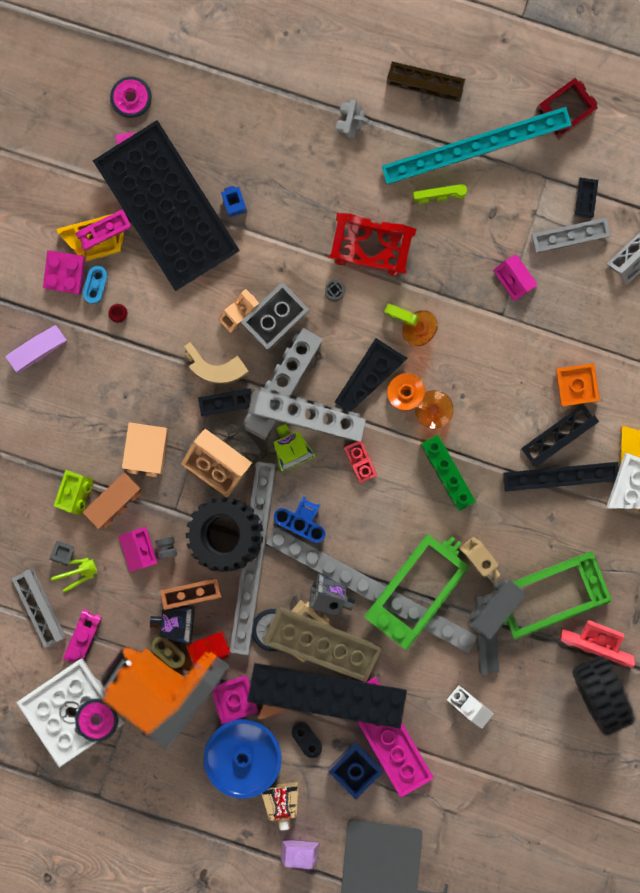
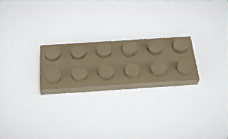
M279 606L262 641L265 645L367 682L382 650V647L378 644Z

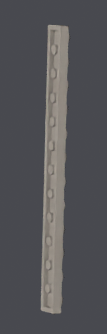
M274 527L266 542L269 546L373 602L378 599L386 588L381 583L277 527ZM395 591L392 592L383 604L384 608L415 625L428 610ZM436 613L424 628L426 631L467 653L470 652L478 637Z

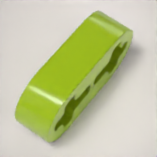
M389 303L384 310L386 315L416 327L420 319L417 315Z

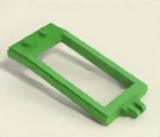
M426 534L364 616L406 650L412 645L470 568V566L457 557L460 552L457 548L461 542L457 541L453 547L451 545L455 540L453 536L448 542L444 540L440 544L430 535ZM430 545L455 564L458 570L412 630L386 610L383 604L427 546Z
M593 551L513 581V583L521 588L578 566L591 599L588 602L520 629L512 612L502 625H509L514 640L612 602Z

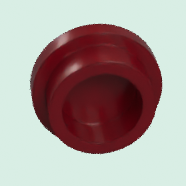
M114 304L110 307L108 315L113 322L121 323L126 320L128 311L122 304Z

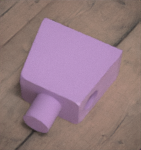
M282 839L281 861L284 867L313 869L317 864L319 843Z

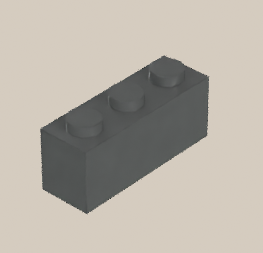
M500 579L494 585V591L483 598L480 608L478 610L475 609L470 614V620L467 623L483 638L490 640L527 594L510 579Z

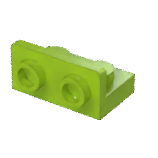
M65 470L53 506L70 513L82 515L86 508V502L92 490L94 479Z

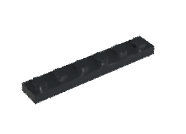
M618 462L504 472L502 473L504 492L612 482L616 480L619 466Z

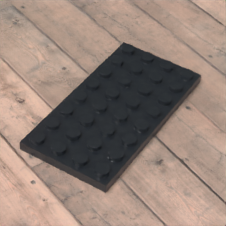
M158 120L92 160L175 291H178L240 252Z

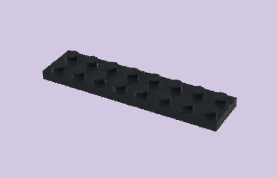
M254 663L247 702L401 729L407 690Z

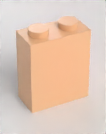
M136 423L128 424L122 468L127 469L126 473L138 474V471L146 472L145 476L157 477V473L162 474L169 432L168 428Z

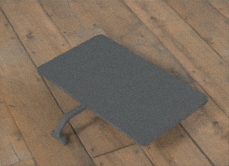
M350 820L347 826L341 893H434L417 890L422 830ZM445 884L444 892L440 893H447L448 884Z

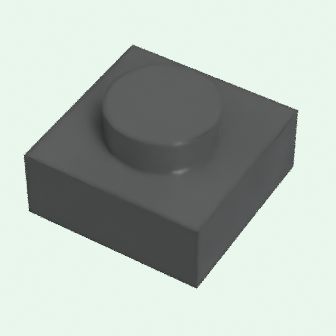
M56 541L49 560L68 566L75 547Z

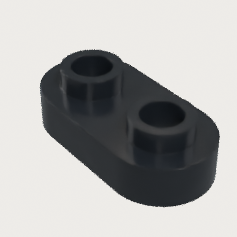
M305 722L294 724L291 732L292 737L303 753L309 758L319 756L322 751V744L310 726ZM298 730H304L305 734L303 736L298 735ZM311 745L316 747V750L313 752L309 750Z

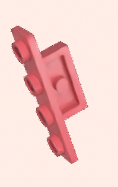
M590 620L587 621L581 635L566 629L561 631V641L568 646H575L586 653L605 657L606 660L614 661L623 667L633 668L635 666L633 655L618 650L624 639V633Z

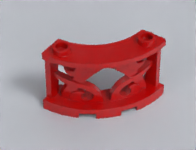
M337 213L336 221L338 223L331 254L328 256L329 259L335 260L334 263L338 265H355L384 271L388 275L396 277L399 274H406L407 270H405L411 239L415 237L417 229L404 224L387 222L378 224L371 222V219L350 213ZM346 224L349 237H343ZM360 229L365 230L366 234H365L364 236H362V237H356V236H355V235H360V234L358 233V231H359ZM376 231L379 242L386 249L369 258L362 251L358 242L367 240L372 232ZM384 235H390V238L387 240L391 242L390 244L383 240ZM402 238L401 247H396ZM342 241L351 242V244L344 247V249L350 250L349 255L340 254ZM393 250L399 252L397 265L388 263L391 258L396 260L395 255L391 253ZM356 254H357L361 260H357V259H353V258H354V257L356 256ZM383 259V264H376V262Z

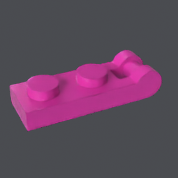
M122 209L79 230L75 235L77 239L81 240L83 251H88L94 246L132 228ZM90 233H92L94 237L91 240H89L87 237V235Z
M86 609L82 611L63 659L72 663L77 662L81 658L85 659L102 616L98 614L93 615ZM86 620L92 622L91 627L85 625Z

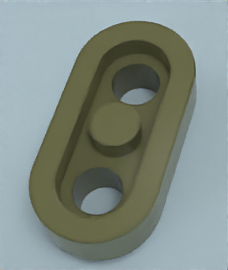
M158 636L152 641V651L168 666L179 668L185 663V653L170 639ZM159 642H163L165 644L164 649L159 648ZM177 654L180 657L179 661H174L173 655Z

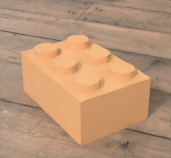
M206 429L193 442L181 465L227 498L238 486L252 464L251 461Z

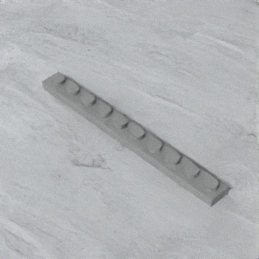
M256 463L250 506L254 509L253 513L260 518V521H258L259 525L263 526V531H260L263 542L259 543L261 549L259 553H255V559L252 562H248L246 567L241 568L230 645L231 653L250 655L277 464Z

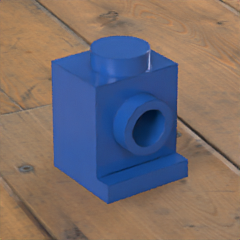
M230 186L225 188L224 192H221L229 218L247 212L239 187ZM232 199L237 200V203L233 205L230 202Z

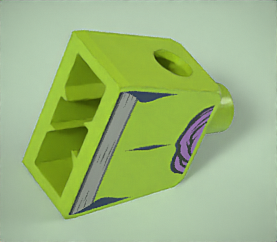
M287 424L276 428L280 439L274 441V446L282 472L315 457V454L299 431L290 433Z

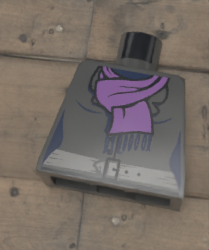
M318 573L310 589L309 607L333 615H338L342 608L351 611L355 600L346 597V587Z

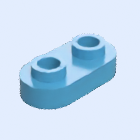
M94 266L88 272L83 297L90 304H97L103 298L108 280V273L103 267ZM101 273V279L97 280L95 278L96 274ZM93 291L97 293L95 298L90 296Z

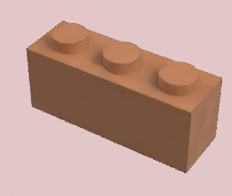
M124 472L82 513L98 529L103 527L106 529L114 522L112 518L116 514L120 516L127 509L126 505L130 501L134 502L141 496L140 491L142 488L128 473Z
M219 577L160 590L164 610L223 596Z

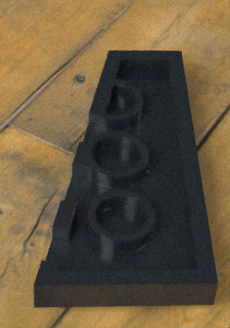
M375 338L334 403L348 412H352L408 358Z

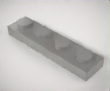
M606 217L534 233L531 235L536 254L608 238L611 234Z

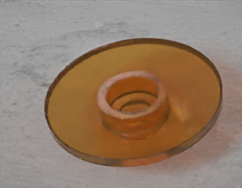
M426 310L413 313L420 317L416 327L406 323L403 325V338L412 346L427 344L437 332V319L431 312Z
M437 390L427 391L422 403L415 408V414L418 421L425 427L432 429L441 428L451 420L453 404L445 393ZM432 406L437 408V412L434 414L430 411Z

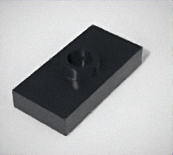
M581 177L578 179L574 216L594 218L599 180Z

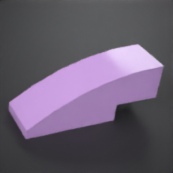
M55 325L30 339L5 357L17 373H21L30 365L39 362L64 344L67 339Z

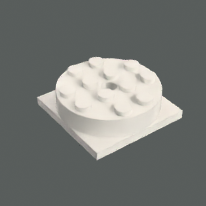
M82 658L16 702L58 767H61L96 743L80 735L75 724L76 715H71L68 708L78 707L79 709L84 702L90 699H104L107 695L105 693V686L94 677ZM117 711V714H118V726H117V728H119V727L122 726L125 722H124V720L122 719V717L120 716V714H119L118 711ZM92 716L91 720L94 725L102 723L101 716Z

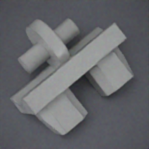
M351 99L350 103H341L340 113L347 116L346 121L338 120L336 130L339 133L345 134L350 139H355L356 130H361L362 125H368L369 119L364 117L365 111L361 110L362 106L357 103V100Z

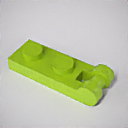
M460 184L415 191L412 195L413 203L425 205L430 203L431 200L444 202L449 200L448 198L456 197V199L461 200L467 193V187Z

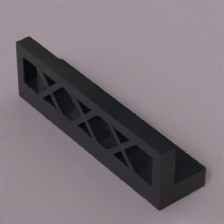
M582 404L523 446L521 450L532 465L537 467L597 424L599 420L595 415L592 416L585 405ZM580 410L588 418L583 423L575 422L576 413ZM562 423L571 424L568 434L559 433ZM547 434L556 435L554 444H544ZM532 445L540 446V452L533 458L527 449Z

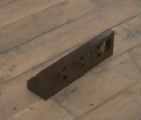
M392 61L386 85L460 102L465 79ZM394 67L402 69L405 75L393 73ZM414 73H420L424 80L410 76ZM436 77L440 79L442 84L429 82L428 80ZM453 81L460 83V86L458 89L447 86V84Z

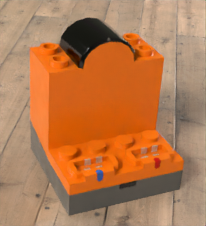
M123 648L100 678L101 685L105 689V693H107L103 700L168 749L214 689L229 665L212 652L209 654L205 652L185 678L147 648L142 653L131 648Z

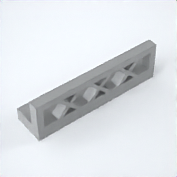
M640 233L607 263L608 267L618 273L622 282L627 285L640 273ZM639 247V250H637L634 253H630V250L632 248ZM625 260L622 266L618 267L615 265L618 261Z
M29 569L12 578L44 648L66 638L34 569ZM25 577L29 585L28 590L20 586L19 579ZM30 594H33L37 602L36 607L29 605L28 597ZM38 611L42 612L46 621L45 624L37 621L36 615ZM46 628L50 629L54 637L49 642H47L44 636Z

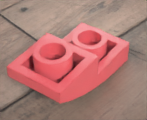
M362 440L361 442L354 441L343 446L359 483L377 476Z

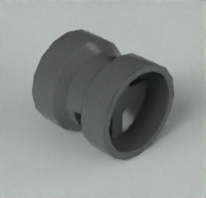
M337 280L328 282L325 287L327 299L332 302L342 299L344 286L341 282Z
M174 537L155 540L156 547L159 549L158 559L177 556V551L173 546L175 543Z

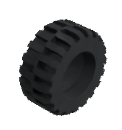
M224 497L207 500L206 504L198 506L197 512L193 511L191 514L192 522L188 521L186 527L190 528L189 533H186V538L190 540V543L187 544L188 550L193 551L192 557L198 559L201 566L208 567L212 571L228 572L244 568L248 562H252L255 559V553H259L261 549L259 543L263 542V537L260 536V531H263V526L259 525V516L253 513L254 509L251 506H247L241 500ZM223 516L233 518L240 531L237 546L228 553L218 552L210 540V530L213 523Z
M597 656L573 669L572 673L578 690L593 720L604 735L610 736L633 725L635 716L631 703L616 673L605 657Z

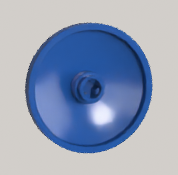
M237 719L223 724L211 735L204 751V767L209 780L220 792L234 798H251L263 793L274 783L281 767V749L275 735L266 726L254 720Z

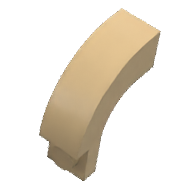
M191 342L184 346L187 350L184 353L189 361H195L189 366L190 369L205 381L214 384H228L238 381L249 374V371L238 356L224 365L215 366L206 363Z

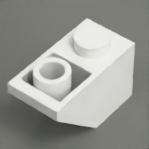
M460 685L457 686L447 699V701L480 728H483L494 714Z

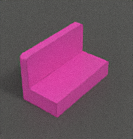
M518 255L510 257L493 269V272L514 301L538 285Z
M146 527L119 535L130 572L158 563Z

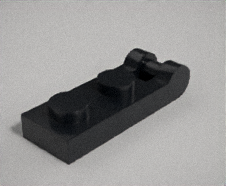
M251 388L198 397L201 417L249 409L251 403L250 395H252ZM243 396L244 403L238 404L237 397Z

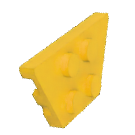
M110 215L56 229L58 234L77 255L86 256L85 262L121 253L125 235L124 231L88 251H83L81 247L82 242L80 239H77L75 233ZM92 233L87 235L89 240L94 238Z

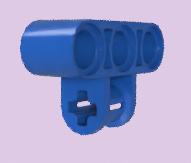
M303 496L295 513L285 508H279L275 511L274 521L278 525L315 543L321 542L325 538L324 528L312 522L321 504H314ZM280 511H285L288 515V519L285 522H280L277 519V514ZM296 520L304 521L305 528L302 531L295 529L294 523ZM318 528L322 531L320 539H314L311 536L313 529Z

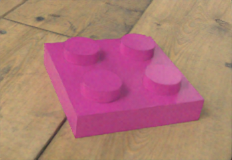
M47 250L43 288L81 294L86 256Z
M248 675L216 684L211 691L221 724L259 712L256 703L247 702L250 688Z

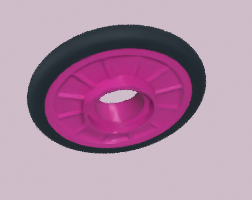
M132 76L124 77L117 81L110 94V101L114 110L128 118L144 114L152 100L151 90L147 83L138 77ZM130 92L136 94V99L133 102L126 100V95Z
M90 699L84 702L76 713V728L80 735L89 741H104L110 738L117 729V711L103 699ZM93 715L101 716L102 723L100 725L92 723Z

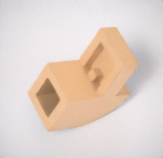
M245 289L236 301L222 312L218 320L231 333L241 325V321L257 307L259 302Z

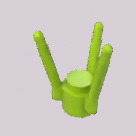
M94 559L70 560L69 564H81L79 569L51 577V580L62 579L81 573V576H85L63 589V592H67L81 583L94 578V575L97 574Z

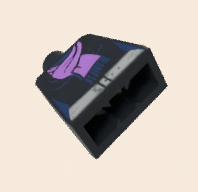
M195 606L162 609V616L150 617V627L160 628V637L191 644Z

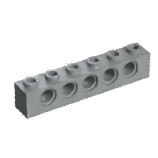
M302 328L300 333L297 331L292 339L294 344L291 349L287 347L282 356L284 361L281 365L277 364L273 371L274 378L272 381L268 380L264 388L272 390V394L278 395L280 392L289 394L291 397L321 346L323 339ZM303 347L306 353L300 355L296 352V349ZM289 363H293L297 366V369L290 371L286 366ZM284 379L288 385L280 387L277 381ZM269 404L270 408L273 410L275 408V404ZM248 413L244 420L246 424L245 430L265 441L276 421L268 418L260 420L258 416Z
M267 388L253 390L249 414L346 440L361 442L366 419L360 418L358 413L349 412L345 414L342 413L343 409L331 407L330 410L325 408V404L314 402V405L308 404L307 399L299 397L296 400L290 399L289 394L280 392L278 395L272 394V390ZM271 400L275 402V408L273 410L270 408L269 405ZM289 405L293 407V412L291 415L288 413L287 410ZM307 410H309L311 414L309 419H307L305 416ZM325 414L328 417V421L326 424L323 422V416ZM342 419L345 421V426L343 429L340 425Z

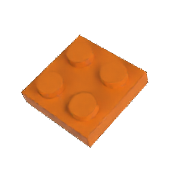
M594 363L555 369L561 407L600 401Z

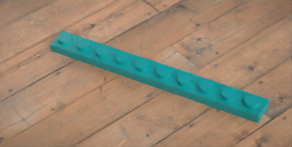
M563 107L382 165L381 167L386 183L389 185L571 127L572 124L567 108Z

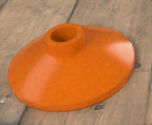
M400 374L393 378L388 386V399L399 410H412L418 407L425 397L424 383L414 374ZM406 391H410L411 394L409 396H404Z

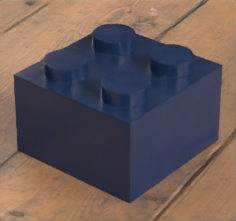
M354 741L328 767V772L356 800L383 773V768Z

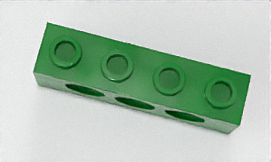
M439 435L420 444L456 510L461 511L475 503L476 500Z

